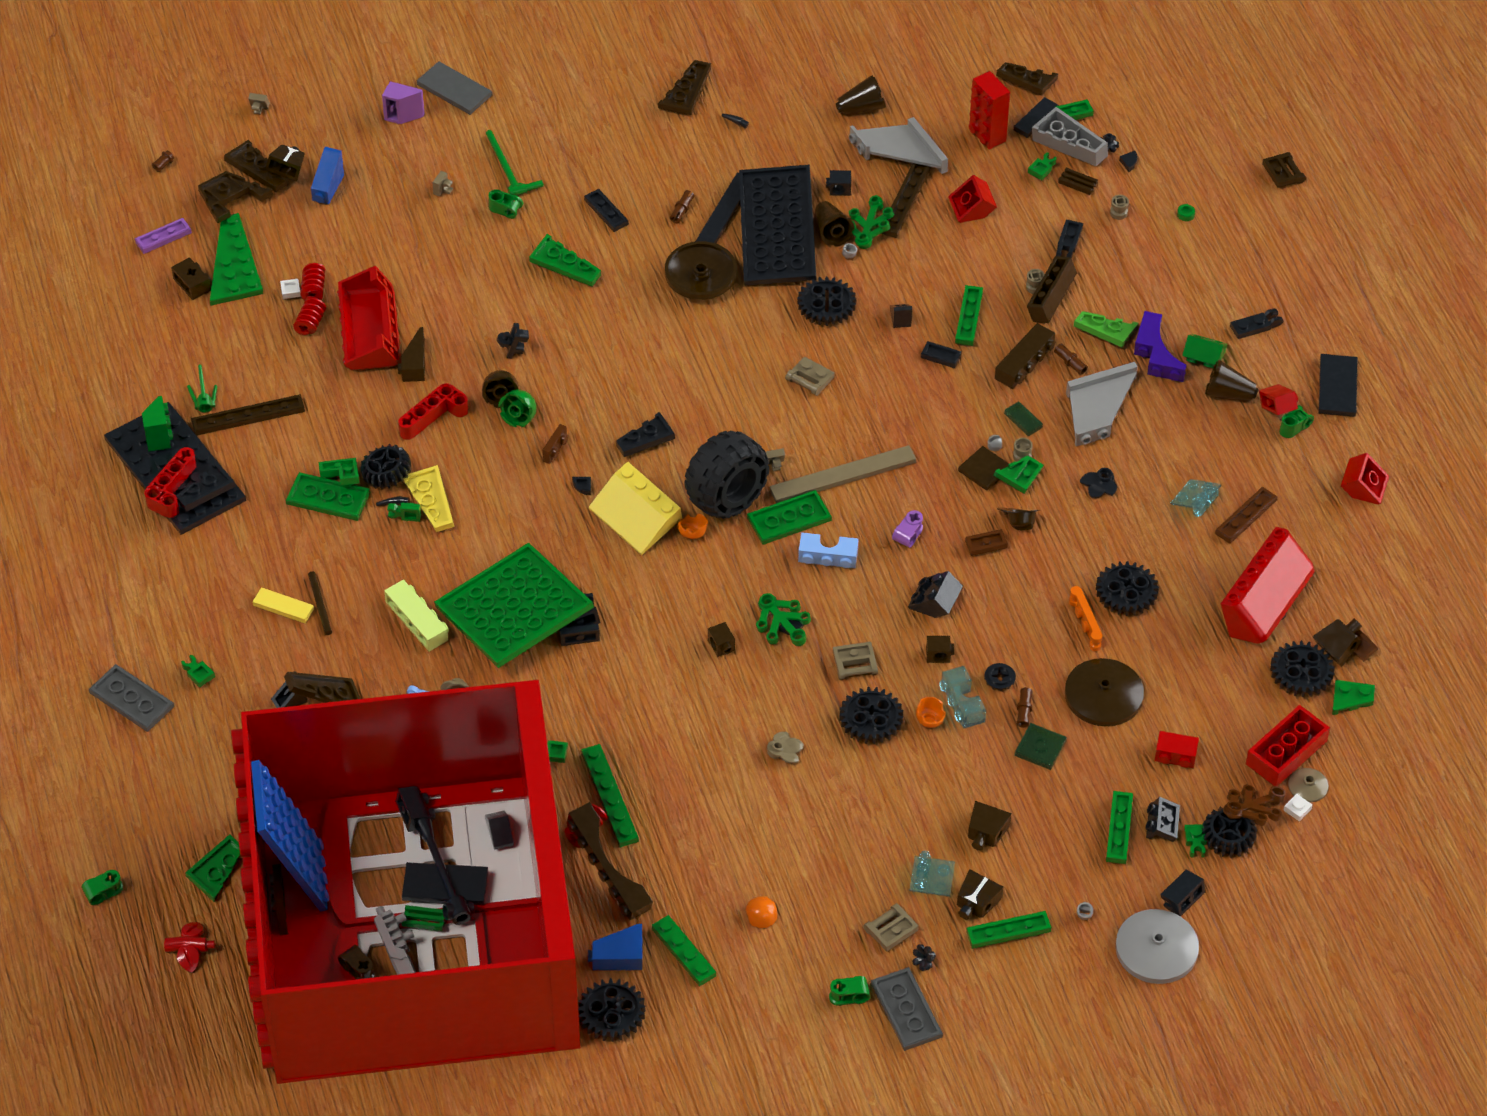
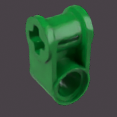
M498 189L492 190L488 194L489 210L510 219H514L517 216L518 209L524 204L520 197Z
M1298 405V409L1290 411L1282 417L1279 429L1280 435L1284 438L1294 437L1313 423L1314 416L1307 414L1303 407Z
M108 870L101 875L86 880L81 888L90 905H98L113 896L119 895L123 891V883L118 871Z
M864 976L835 979L830 984L829 1000L833 1005L862 1004L870 1000L869 988Z

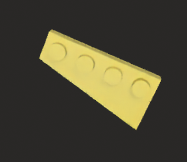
M438 465L410 473L408 478H403L404 483L417 503L420 504L422 511L436 532L455 527Z

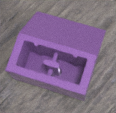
M389 82L382 94L384 120L403 124L425 115L422 89Z

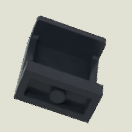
M584 593L594 605L593 593ZM599 624L559 629L561 646L600 641Z

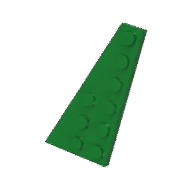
M239 213L232 214L231 217L220 223L210 306L264 294Z

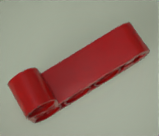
M449 383L441 384L399 418L400 437L405 440L414 438L446 411L456 417L466 416L469 411L467 396Z
M189 447L181 448L147 486L144 495L146 505L150 510L167 518H173L178 515V501L174 493L196 468L193 449Z

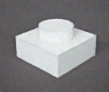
M298 279L280 281L283 299L301 297Z
M1298 794L1284 806V811L1299 822L1312 809V804Z

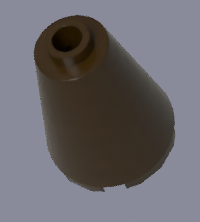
M873 75L837 98L838 102L835 103L838 112H842L843 115L886 107L884 98L881 96L880 87Z
M820 202L816 206L815 212L821 240L826 245L840 246L845 244L852 237L851 233L855 228L853 221L830 202Z
M1216 361L1210 375V381L1206 386V395L1246 401L1256 398L1259 388H1256L1257 384L1223 361Z

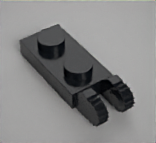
M1066 219L1058 242L1056 256H1062V250L1068 251L1066 257L1072 258L1084 223Z
M1272 308L1265 313L1230 322V327L1237 339L1271 330V328L1280 326L1284 321L1282 317L1277 316L1279 314L1278 310Z

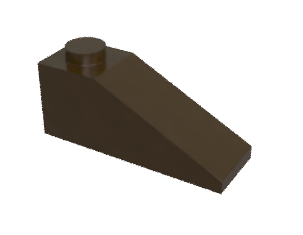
M423 327L418 329L402 354L401 363H398V374H402L403 382L425 381V338Z

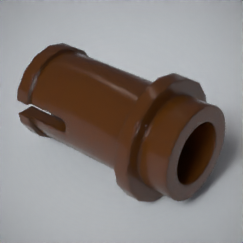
M168 150L166 152L163 151L162 155L152 163L154 170L160 172L167 164L172 163L174 159L173 154Z

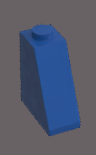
M329 147L324 148L311 186L312 201L329 205L344 177L342 150Z
M642 924L633 925L593 941L592 950H588V962H592L593 970H642Z

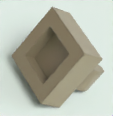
M249 94L248 100L252 110H254V114L261 115L262 108H269L270 102L267 95Z
M440 171L432 182L433 194L440 197L443 192L450 194L453 190L450 187L453 181L448 179L446 172Z
M784 448L766 451L773 471L781 470V462L785 458Z

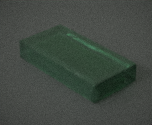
M1019 401L1005 409L1004 414L1027 436L1043 428V423Z

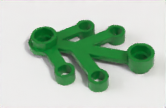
M874 195L869 199L870 210L866 220L860 215L859 209L853 208L849 211L851 220H855L864 228L861 233L853 221L855 228L852 234L856 237V245L861 249L869 248L874 237L890 229L887 219H891L894 216L893 209L891 207L883 209V200L878 195ZM883 209V214L875 219L877 211ZM877 225H879L878 228H876L875 230L871 231L872 228H874V227H876Z
M770 593L763 594L758 602L759 608L762 611L759 620L756 622L757 630L761 633L768 630L767 619L771 612L773 620L770 631L766 635L767 642L769 644H776L779 641L777 633L781 624L790 634L792 644L803 646L807 640L805 631L803 629H795L788 620H800L801 624L807 625L811 622L810 613L806 611L799 613L801 606L798 600H777ZM778 608H789L791 612L780 611Z

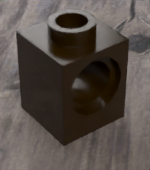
M726 622L708 628V641L717 657L735 651V638Z
M927 636V663H950V657L954 655V643H951L950 636Z

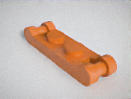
M1074 586L1070 590L1069 604L1075 607V614L1082 621L1083 632L1087 633L1090 639V649L1092 651H1099L1101 649L1102 632L1082 589L1079 586Z

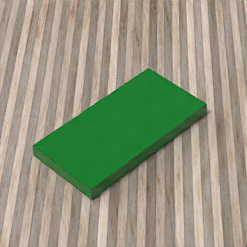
M299 472L287 496L286 504L358 521L370 495V488L357 485H341L339 481Z
M816 490L747 513V519L762 545L832 521L831 514Z

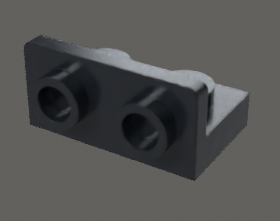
M1158 797L1154 802H1151L1147 808L1146 838L1152 839L1155 835L1174 842L1178 838L1180 805L1162 797Z

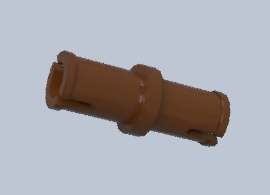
M685 190L680 201L676 202L675 209L669 217L671 221L676 217L673 223H679L684 213L689 210V205L695 197L693 192L689 196L691 191Z
M1062 343L1057 345L1054 353L1059 355L1067 366H1071L1079 375L1087 371L1088 366L1077 358L1076 353L1069 351Z
M1027 687L1020 689V700L1017 704L1018 719L1016 724L1023 728L1029 726V716L1033 707L1031 704L1033 691Z

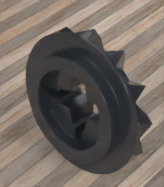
M996 663L986 669L984 679L987 685L992 686V689L998 688L1002 691V689H1009L1011 685H1014L1016 674L1009 665ZM998 673H1000L1002 677L1001 681L997 678Z

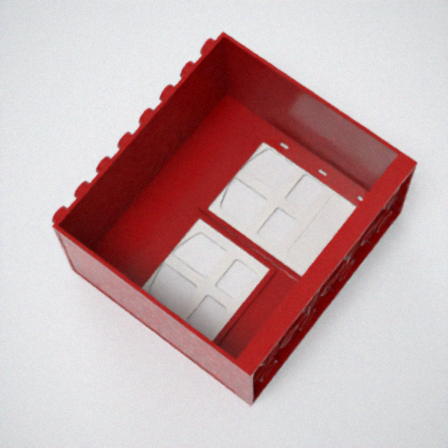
M539 680L241 712L242 729L231 730L233 753L236 757V763H234L235 785L238 788L236 808L238 823H240L241 832L238 833L240 856L243 858V868H241L243 893H245L246 903H243L245 928L248 931L246 953L251 976H248L250 1001L253 1004L254 1022L257 1025L258 1044L261 1047L263 1069L274 1068L277 1084L581 1048L576 960ZM260 760L264 767L267 766L270 775L276 778L278 786L284 789L285 795L291 798L294 807L298 808L301 816L307 819L309 827L313 828L316 836L322 839L324 844L322 855L326 862L323 872L326 874L328 881L325 884L329 894V901H327L328 910L320 912L257 832L252 761ZM417 786L420 788L421 793L426 792L428 794L429 803L427 808H434L435 813L445 811L451 813L454 845L452 847L438 848L443 862L453 861L456 865L488 867L484 905H474L475 913L464 924L456 925L452 920H445L443 931L404 927L402 923L399 924L402 933L411 929L415 936L407 940L406 943L414 942L417 945L419 972L355 979L341 966L338 956L353 945H357L368 957L371 947L384 946L374 923V918L378 916L376 912L378 907L367 908L364 906L354 885L352 874L354 872L406 867L407 862L434 864L435 862L430 850L421 848L419 832H408L404 821L406 846L404 852L352 858L350 852L353 835L359 821L402 817L395 802L398 789ZM505 811L509 817L514 845L494 850L485 815ZM281 864L286 922L288 927V934L280 935L276 911H272L269 874L273 873L272 865ZM410 901L405 904L383 907L385 912L391 910L397 916L405 912V905L442 909L446 903ZM408 918V920L420 921L419 919H410V918ZM464 937L466 940L468 967L435 970L432 948L433 940Z

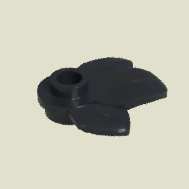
M1101 468L1097 473L1088 472L1080 479L1081 484L1089 486L1088 494L1091 498H1099L1104 493L1113 496L1117 491L1114 474L1109 468Z

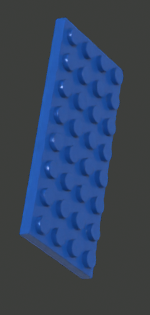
M260 760L252 761L257 832L320 912L328 910L327 901H329V894L325 887L328 881L326 874L323 872L326 862L322 855V850H324L322 839L316 836L315 830L309 827L307 819L301 816L299 809L294 807L291 798H288L285 795L284 789L278 786L276 778L270 775L267 766L264 767Z

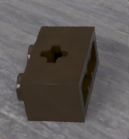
M190 257L171 267L173 279L192 300L211 291L209 275L204 273L197 262L194 263Z

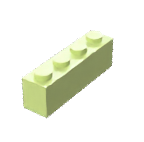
M403 579L384 590L385 602L429 652L448 641V626L445 622H441L433 609L430 610L425 600L416 594L412 585H408Z

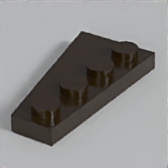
M694 60L683 73V77L676 81L673 89L666 93V97L663 100H660L658 108L692 115L711 70V63Z
M249 140L224 155V161L264 186L272 188L274 192H278L288 185V178L265 170L268 158H264L261 155V151L258 148H254Z
M287 672L284 676L290 692L321 702L361 699L352 678Z

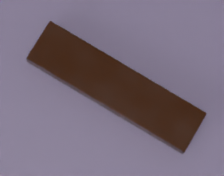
M1262 486L1215 530V534L1231 544L1277 501V496Z

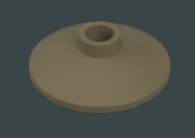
M1311 768L1296 770L1288 781L1291 794L1293 796L1298 794L1308 802H1316L1323 799L1329 788L1326 777L1321 772Z

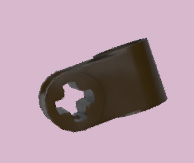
M353 945L338 956L341 966L355 979L375 977L372 970L373 962L357 945Z

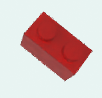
M1277 384L1259 390L1263 409L1276 415L1298 409V396L1291 389Z
M1160 731L1154 761L1178 765L1184 768H1194L1199 738Z

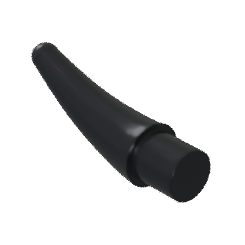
M722 114V117L739 126L747 128L749 122L742 117Z
M402 496L392 497L377 502L376 506L388 505L390 503L396 505L410 503V498Z

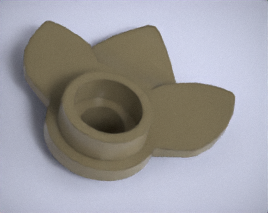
M779 732L774 735L773 741L768 743L767 753L773 759L781 758L787 763H798L799 758L796 753L804 748V744L799 739L790 738L788 732Z

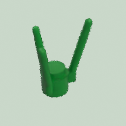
M199 364L201 394L196 399L191 386L187 385V388L194 402L195 409L202 413H207L215 407L218 386L214 385L212 397L205 393L202 365Z

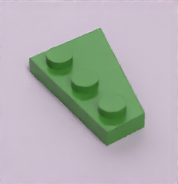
M1082 311L1074 320L1073 326L1114 345L1123 347L1138 329L1139 323L1122 322L1123 319L1116 318L1115 321L1109 320L1104 315Z

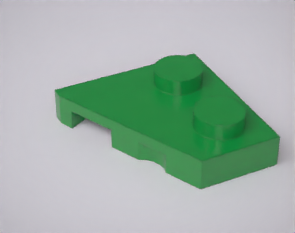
M1025 456L1017 462L1014 461L1008 464V467L1004 469H997L993 476L1025 494L1044 465L1030 456Z
M1336 680L1332 715H1337L1339 711L1346 709L1352 711L1359 707L1372 706L1375 685Z

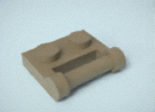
M804 356L792 370L787 372L785 379L798 383L811 390V393L817 396L831 382L835 372Z
M871 642L833 647V656L839 679L867 673L872 675L878 674ZM869 662L868 666L844 669V666Z
M897 903L892 905L889 911L874 921H868L863 925L866 933L871 935L886 952L919 930L918 924ZM894 916L898 917L880 930L877 929Z

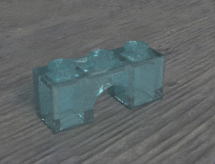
M965 666L942 672L940 687L942 692L947 694V701L949 706L954 709L956 721L961 723L963 729L984 723L986 720V709L980 697L968 698L963 696V694L971 692V679Z

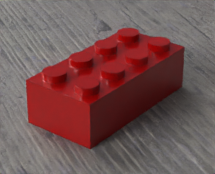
M988 71L972 80L969 130L990 150L1006 142L1010 91L991 71Z
M1298 705L1248 750L1246 765L1273 786H1278L1327 742L1330 727L1304 707Z

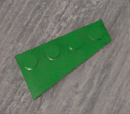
M549 234L545 235L529 256V262L591 287L601 276L600 269L587 260L577 257L574 251L567 250L559 241L555 242L552 240V236Z

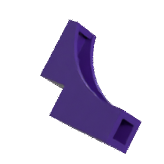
M1144 311L1135 342L1134 355L1150 358L1147 375L1183 382L1186 364L1171 355L1161 339L1162 314Z

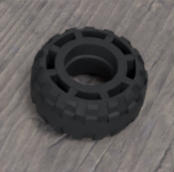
M739 431L720 432L717 436L714 435L709 438L704 445L702 444L697 449V453L692 456L689 462L690 465L686 469L684 485L687 494L690 496V501L696 507L711 517L727 519L749 508L752 505L751 503L761 494L760 492L767 482V475H769V460L762 446L746 434Z

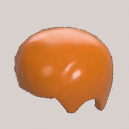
M700 513L695 517L687 514L683 519L679 520L677 528L683 537L699 539L706 532L708 520Z
M928 696L920 700L916 708V718L920 724L927 728H935L941 725L945 719L946 711L943 710V702L941 700Z
M758 896L747 903L746 915L750 925L757 928H767L777 920V907L770 898Z

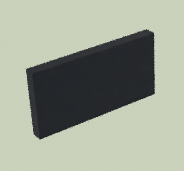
M1331 354L1320 355L1318 414L1356 417L1358 357Z
M407 862L402 901L447 903L450 898L436 864ZM445 864L457 896H464L467 902H473L474 905H484L488 867Z

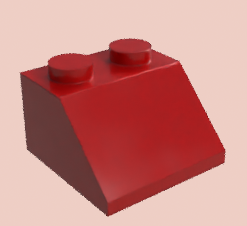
M972 175L948 196L956 218L960 223L983 219L997 208L987 182L975 175Z
M1368 453L1349 458L1341 487L1351 498L1379 505L1382 502L1389 475Z

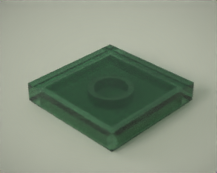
M1030 723L1015 750L1014 756L1051 770L1067 741V737Z

